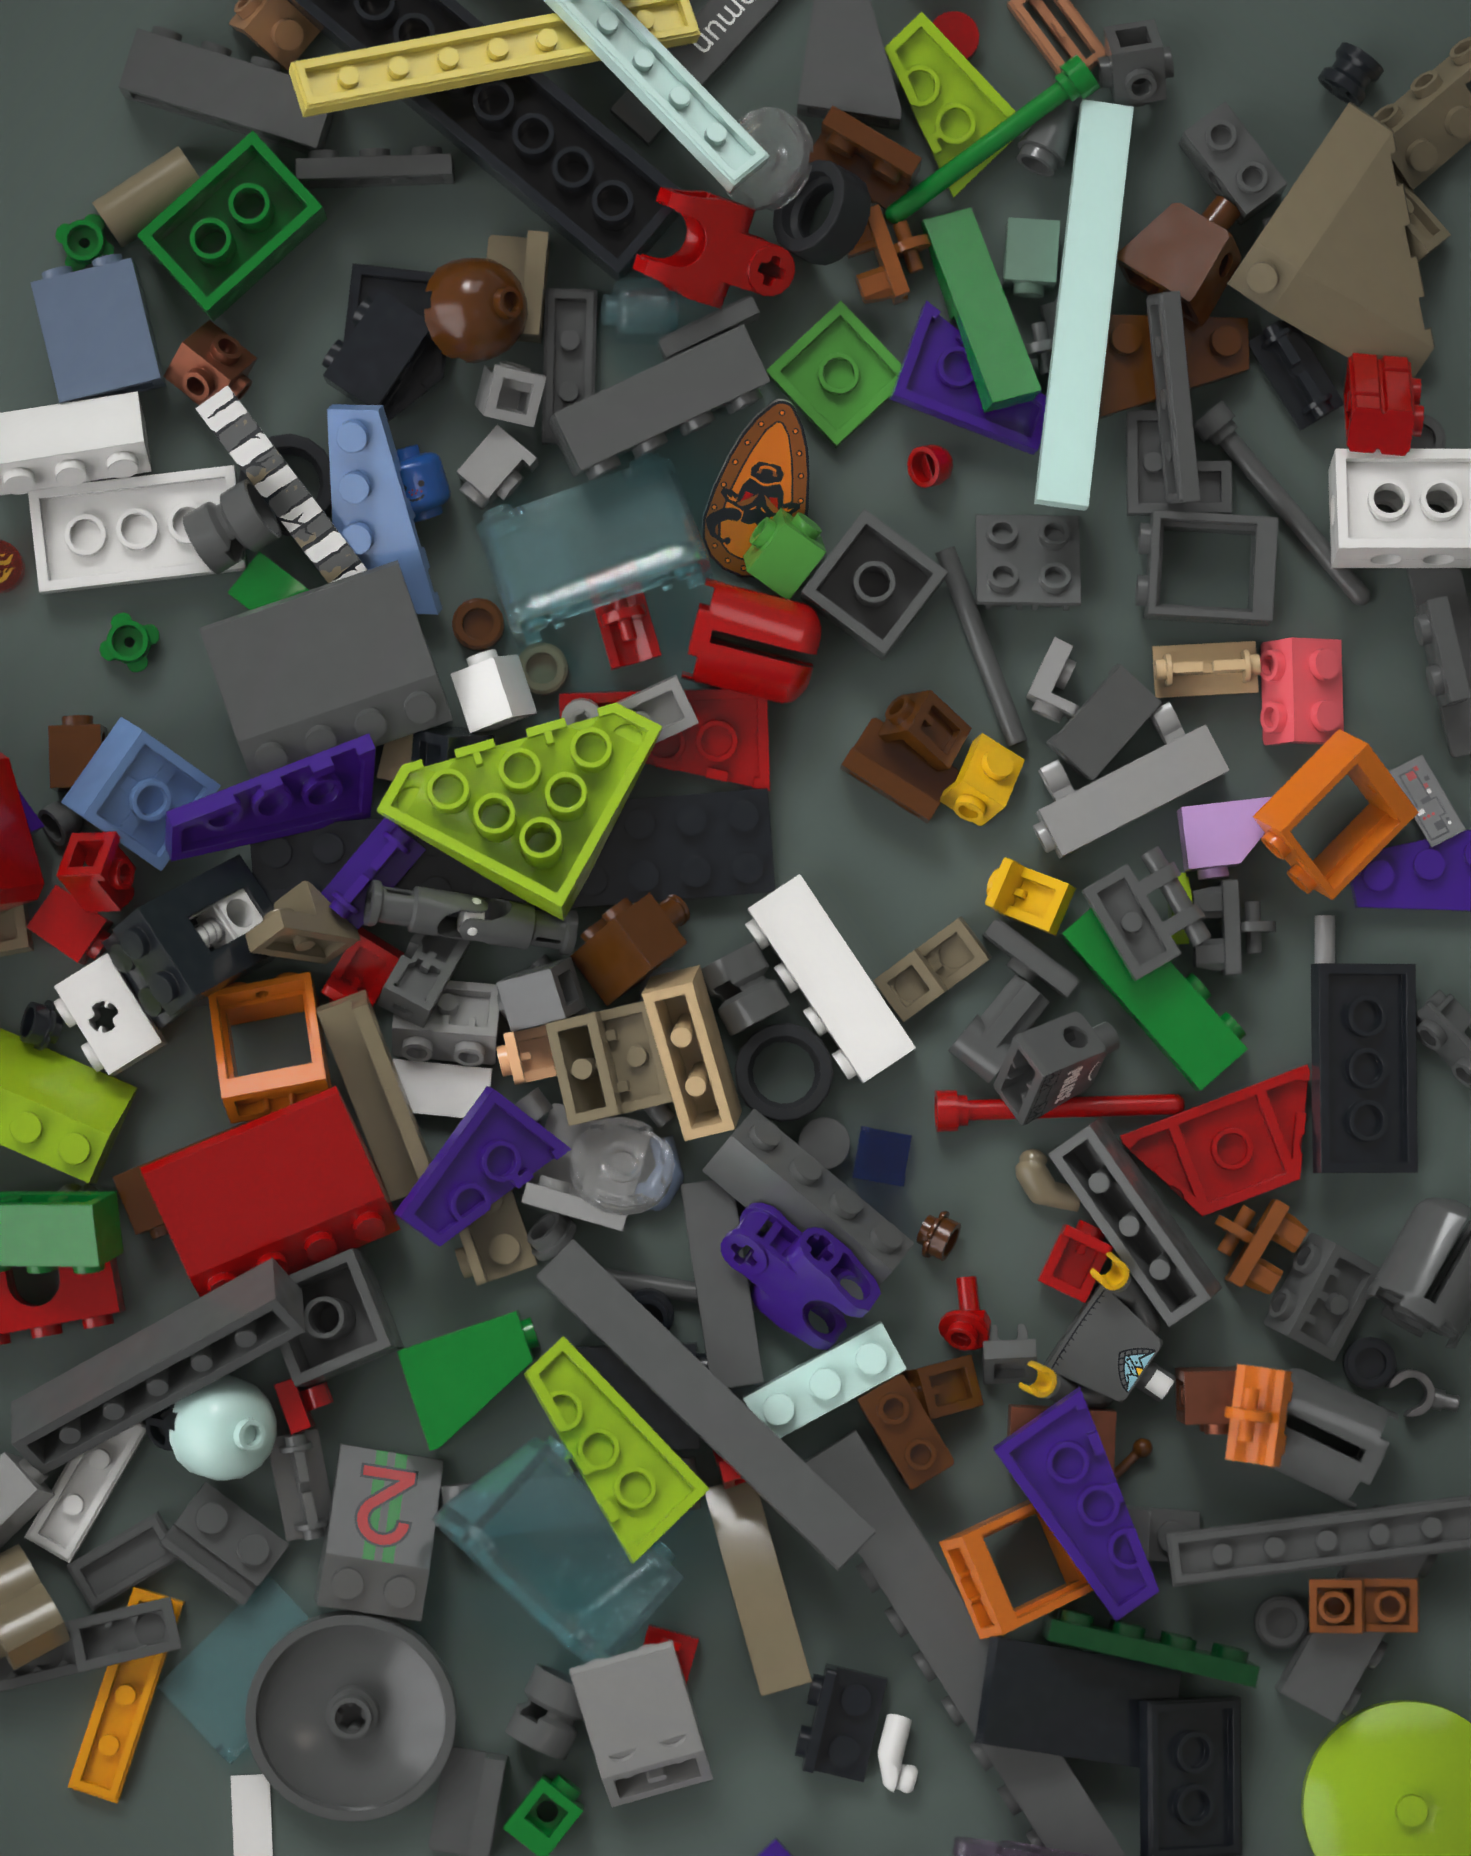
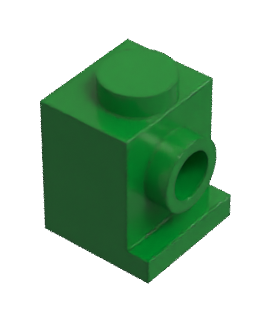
M543 1773L521 1803L507 1818L503 1829L537 1856H548L584 1811V1805L577 1800L582 1791L559 1773L553 1780ZM544 1801H551L557 1806L558 1814L552 1819H544L538 1813V1806Z

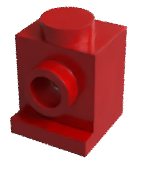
M116 831L72 833L56 877L85 912L121 911L122 907L126 906L134 896L132 884L136 867L118 846L121 837Z

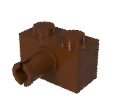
M648 893L632 904L626 897L602 915V919L580 935L585 944L570 957L606 1006H609L640 984L687 944V941L677 929L690 920L689 908L682 898L672 894L658 904L653 896Z

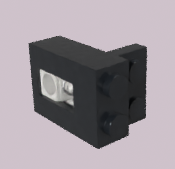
M239 854L138 907L112 929L114 933L103 941L102 944L109 953L114 966L122 973L139 999L142 1009L150 1016L158 1030L173 1023L199 1001L276 958L275 956L250 953L245 937L248 931L263 921V917L268 912L274 910V906ZM196 920L198 924L193 926L192 922ZM214 947L215 950L210 952L208 948Z

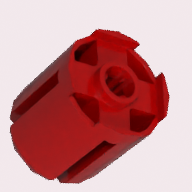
M706 578L705 585L714 587L710 605L699 603L688 646V655L696 656L693 673L682 671L681 679L781 704L794 702L805 692L810 683L814 668L813 663L711 636L712 631L715 630L797 652L817 655L822 635L821 623L817 612L804 603Z

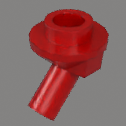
M977 1276L956 1278L959 1310L944 1314L941 1317L938 1328L940 1335L952 1347L963 1351L982 1348L983 1341H988L991 1319L986 1310H980Z

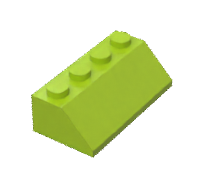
M0 1028V1145L86 1183H97L138 1087L101 1071L96 1072L94 1068L51 1049L45 1048L43 1051H39L34 1048L33 1044L22 1042L19 1035Z

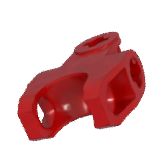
M660 187L656 202L675 209L676 212L682 215L687 228L685 241L675 254L666 258L637 254L632 269L654 278L667 289L687 299L719 309L723 307L730 285L771 297L781 294L790 286L794 279L795 264L789 251L759 236L748 233L756 209L703 190L688 191ZM761 262H763L761 269H758Z

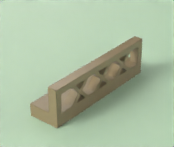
M365 989L317 1007V1014L387 1194L392 1202L408 1195L430 1165L432 1159Z

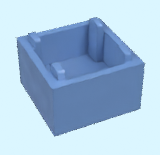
M120 717L61 803L103 832L116 831L121 837L120 844L162 871L170 860L165 847L166 812L216 793L221 785L144 730Z

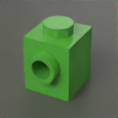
M780 508L772 520L769 517H765L753 531L749 540L752 545L743 555L747 572L783 598L790 600L826 554V549L820 536L822 529L806 515L797 512L793 517Z

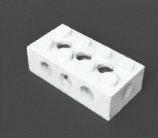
M1335 449L1328 469L1331 568H1471V449H1410V452H1407L1405 456L1381 454L1379 449H1376L1374 453ZM1376 505H1387L1391 507L1395 512H1383ZM1428 505H1439L1446 510V513H1438Z

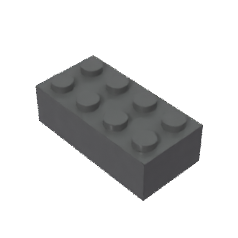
M744 324L555 412L547 422L573 477L586 473L589 481L616 469L617 466L621 465L619 456L631 450L635 458L638 459L668 443L669 441L665 434L679 428L682 437L687 436L716 420L713 412L720 408L726 407L729 415L756 403L757 400L763 398L760 389L767 385L770 379Z

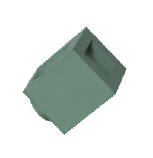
M1008 217L1005 230L1002 288L1013 289V295L1021 298L1044 297V291H1054L1057 282L1059 220Z

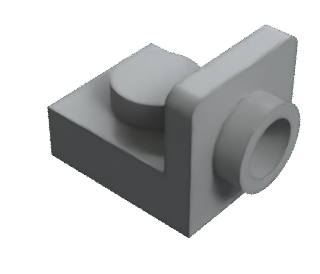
M1054 637L1025 698L1034 702L1032 711L1049 720L1060 723L1063 716L1071 719L1078 711L1079 706L1051 692L1054 686L1062 690L1065 689L1077 662L1068 658L1073 645Z

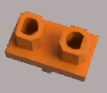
M1237 1364L1232 1407L1225 1406L1224 1417L1230 1418L1226 1460L1280 1467L1281 1456L1285 1454L1287 1436L1284 1432L1288 1403L1291 1402L1292 1371Z

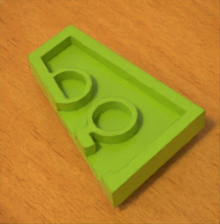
M922 11L884 47L886 56L938 168H941L1016 112ZM1007 145L951 185L948 189L952 198Z

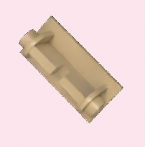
M1256 641L1152 646L1154 692L1156 698L1259 693L1258 675L1261 673L1260 655L1256 653Z

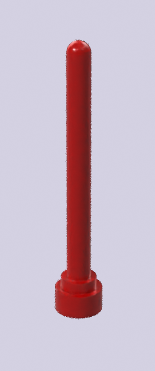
M935 1090L934 1114L936 1132H958V1127L968 1126L969 1121L1016 1119L1002 1099L968 1100L967 1095H957V1090ZM1179 1094L1081 1096L1071 1098L1037 1119L1175 1115L1183 1111L1185 1101Z

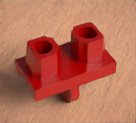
M636 565L610 574L586 579L611 670L662 657Z

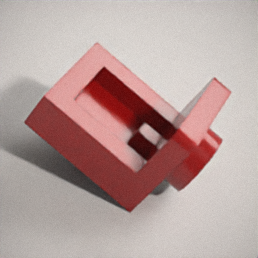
M361 927L358 929L360 940L345 950L321 990L324 995L329 997V1002L366 989L373 1007L401 955H404V952Z
M1079 1219L1075 1228L1063 1224L1037 1281L1086 1303L1096 1282L1091 1276L1090 1270L1094 1268L1100 1273L1107 1259L1105 1254L1107 1252L1112 1253L1114 1248L1104 1242L1106 1237L1099 1228Z

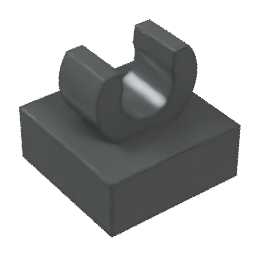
M1018 1324L1016 1340H1000L997 1325H991L988 1341H983L982 1370L984 1385L1035 1382L1036 1369L1027 1364L1029 1361L1037 1362L1036 1339H1028L1026 1326Z

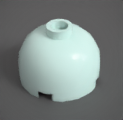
M225 1375L176 1402L172 1411L177 1413L175 1431L169 1429V1441L175 1457L189 1472L213 1480H232L243 1478L255 1471L271 1454L277 1437V1419L268 1397L257 1386L237 1377Z

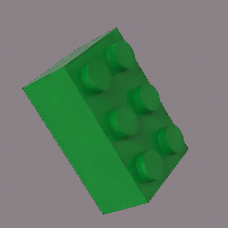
M252 130L141 230L137 236L150 254L214 322L326 221L328 217L323 206Z

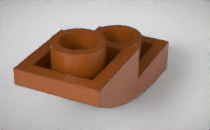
M1420 1578L1309 1579V1633L1363 1634L1364 1632L1418 1633L1420 1631Z

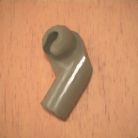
M1028 1149L1022 1152L1019 1157V1163L1015 1166L1016 1178L1028 1198L1038 1205L1078 1212L1081 1201L1069 1184L1055 1182L1049 1169L1046 1167V1155L1037 1149Z

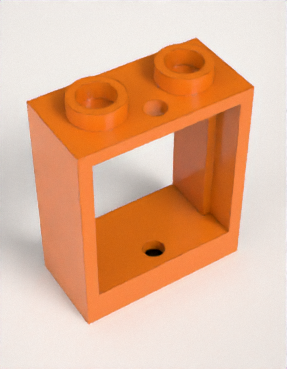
M1338 729L1259 809L1253 818L1265 832L1261 837L1263 844L1276 857L1281 860L1285 859L1291 868L1287 871V875L1294 884L1307 894L1315 890L1333 900L1419 812L1370 745ZM1348 774L1369 804L1312 861L1290 831Z
M287 972L279 974L273 979L252 983L234 982L208 996L221 1098L231 1124L258 1119L332 1088L324 1030L317 1014V1007L320 1006L319 997L311 972L299 974ZM305 1012L312 1063L238 1077L232 1025Z
M1029 1499L939 1541L980 1639L1004 1635L1094 1591ZM1036 1514L1065 1580V1584L1013 1608L984 1538Z

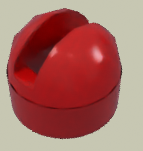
M930 444L916 447L908 457L907 468L909 476L916 485L923 488L940 485L951 476L953 458L947 449L939 445Z

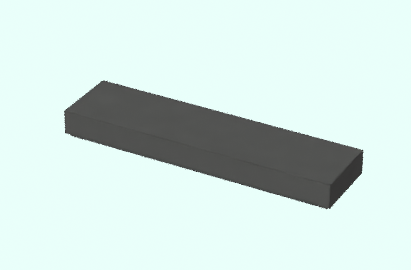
M1180 291L1162 292L1149 295L1146 302L1166 502L1174 504L1200 501Z
M714 1180L681 1184L682 1204L708 1369L729 1390L763 1385L764 1380L748 1278L733 1269L724 1260L720 1247L725 1235L739 1224L736 1199ZM743 1247L738 1253L742 1258H744Z

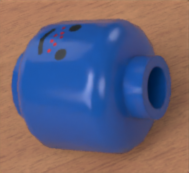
M418 444L397 449L402 469L400 476L406 496L410 499L415 513L414 523L444 513L442 505L449 501L451 490L440 456L432 452L420 453Z

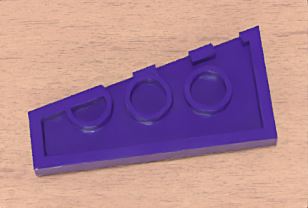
M368 733L167 811L165 847L171 862L321 829L337 821L371 818L376 748L370 734Z
M1471 830L1463 831L1432 848L1427 839L1383 848L1350 882L1355 908L1471 912Z

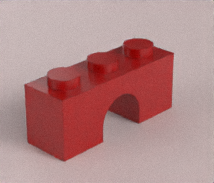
M115 1257L105 1263L104 1270L91 1274H76L73 1272V1267H58L60 1275L58 1291L49 1302L43 1305L32 1304L19 1294L15 1285L13 1268L0 1272V1345L12 1343L10 1333L30 1329L32 1339L62 1334L61 1323L82 1319L83 1329L114 1324L113 1313L126 1311L117 1258Z

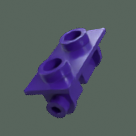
M384 817L321 894L331 903L329 905L331 909L342 918L347 919L357 929H360L364 924L365 898L370 881L379 880L383 886L394 888L426 849L398 825Z

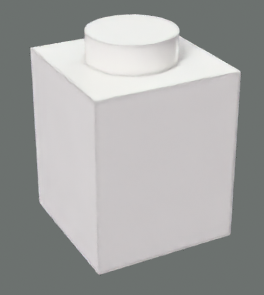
M496 649L487 650L468 657L466 660L469 667L451 673L470 733L495 730L537 714L518 654L498 656Z

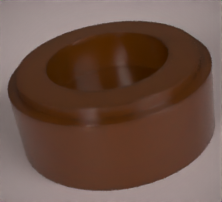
M473 598L463 602L456 609L452 619V628L455 637L462 646L472 651H486L493 648L501 640L504 634L505 622L500 609L493 602L483 598Z

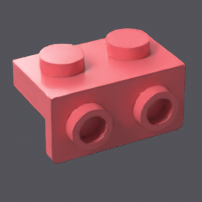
M1291 637L1262 642L1260 646L1262 695L1260 723L1262 726L1263 744L1269 746L1290 743L1324 745L1338 729L1344 731L1341 640Z

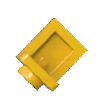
M980 734L972 741L956 781L943 791L940 802L954 810L960 818L973 822L978 826H983L1006 807L1025 759L987 735Z
M1005 857L1000 867L994 870L988 880L985 905L1005 917L1056 936L1076 888L1069 883L1024 867L1015 860Z

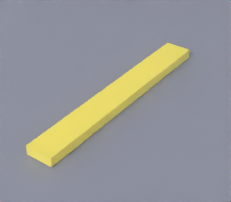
M620 0L665 48L697 43L701 35L689 0ZM556 13L295 61L291 62L288 71L304 118L601 60Z

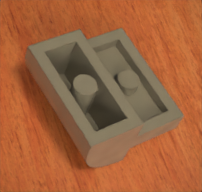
M644 1001L545 1024L569 1126L673 1102Z

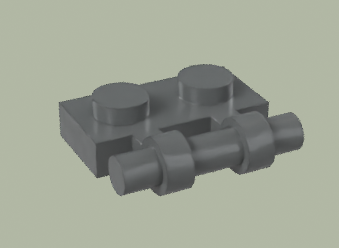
M1159 846L1141 855L1143 862L1151 873L1149 876L1138 881L1130 865L1127 863L1082 890L1083 895L1134 981L1181 955L1180 950L1171 937L1176 932L1184 929L1193 946L1211 937L1209 930L1201 919L1205 916V913L1198 902L1195 904L1191 902L1177 878L1182 874L1174 861L1168 863ZM1158 888L1175 914L1164 922L1147 896Z

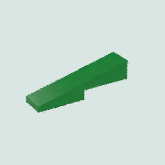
M972 208L923 219L921 227L923 233L928 235L931 242L928 250L950 320L956 319L984 413L1034 400L1042 389Z

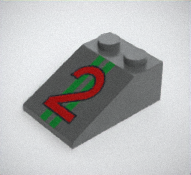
M340 1443L327 1518L328 1525H326L314 1594L316 1605L421 1621L430 1572L444 1460Z

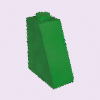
M518 1309L397 1351L430 1451L440 1448L535 1359L532 1349L541 1346L531 1317L522 1320Z

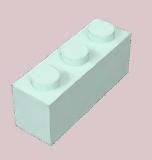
M878 1321L834 1345L828 1351H823L743 1395V1399L747 1407L779 1438H782L903 1372L907 1368L882 1322Z

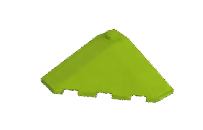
M612 703L597 708V717L569 725L566 724L564 717L525 729L527 734L525 738L495 746L493 738L455 749L456 758L424 767L422 759L406 763L400 767L379 804L377 813L517 897L564 921L588 879L663 727L618 703Z

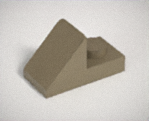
M302 881L274 903V910L268 912L263 917L262 922L245 934L250 953L328 964L359 941L360 937L358 930L347 919L342 918L329 907L331 903L308 881Z

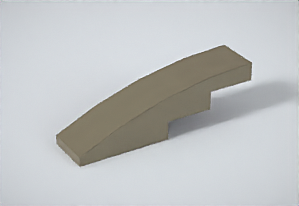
M723 1483L708 1487L709 1490L705 1493L761 1696L812 1682L760 1495L748 1483L729 1489H724Z

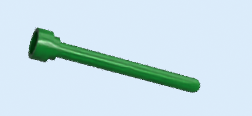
M1076 54L1059 66L1061 72L1054 77L1056 82L889 205L885 211L887 221L891 224L904 221L1067 99L1071 102L1079 97L1085 100L1100 89L1099 83L1082 59Z

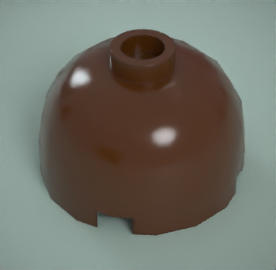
M461 258L452 260L438 267L427 283L426 292L432 291L430 298L431 308L424 309L425 322L434 343L444 355L451 359L461 358L466 361L465 363L490 360L510 350L525 329L528 316L527 298L521 282L510 269L492 259Z

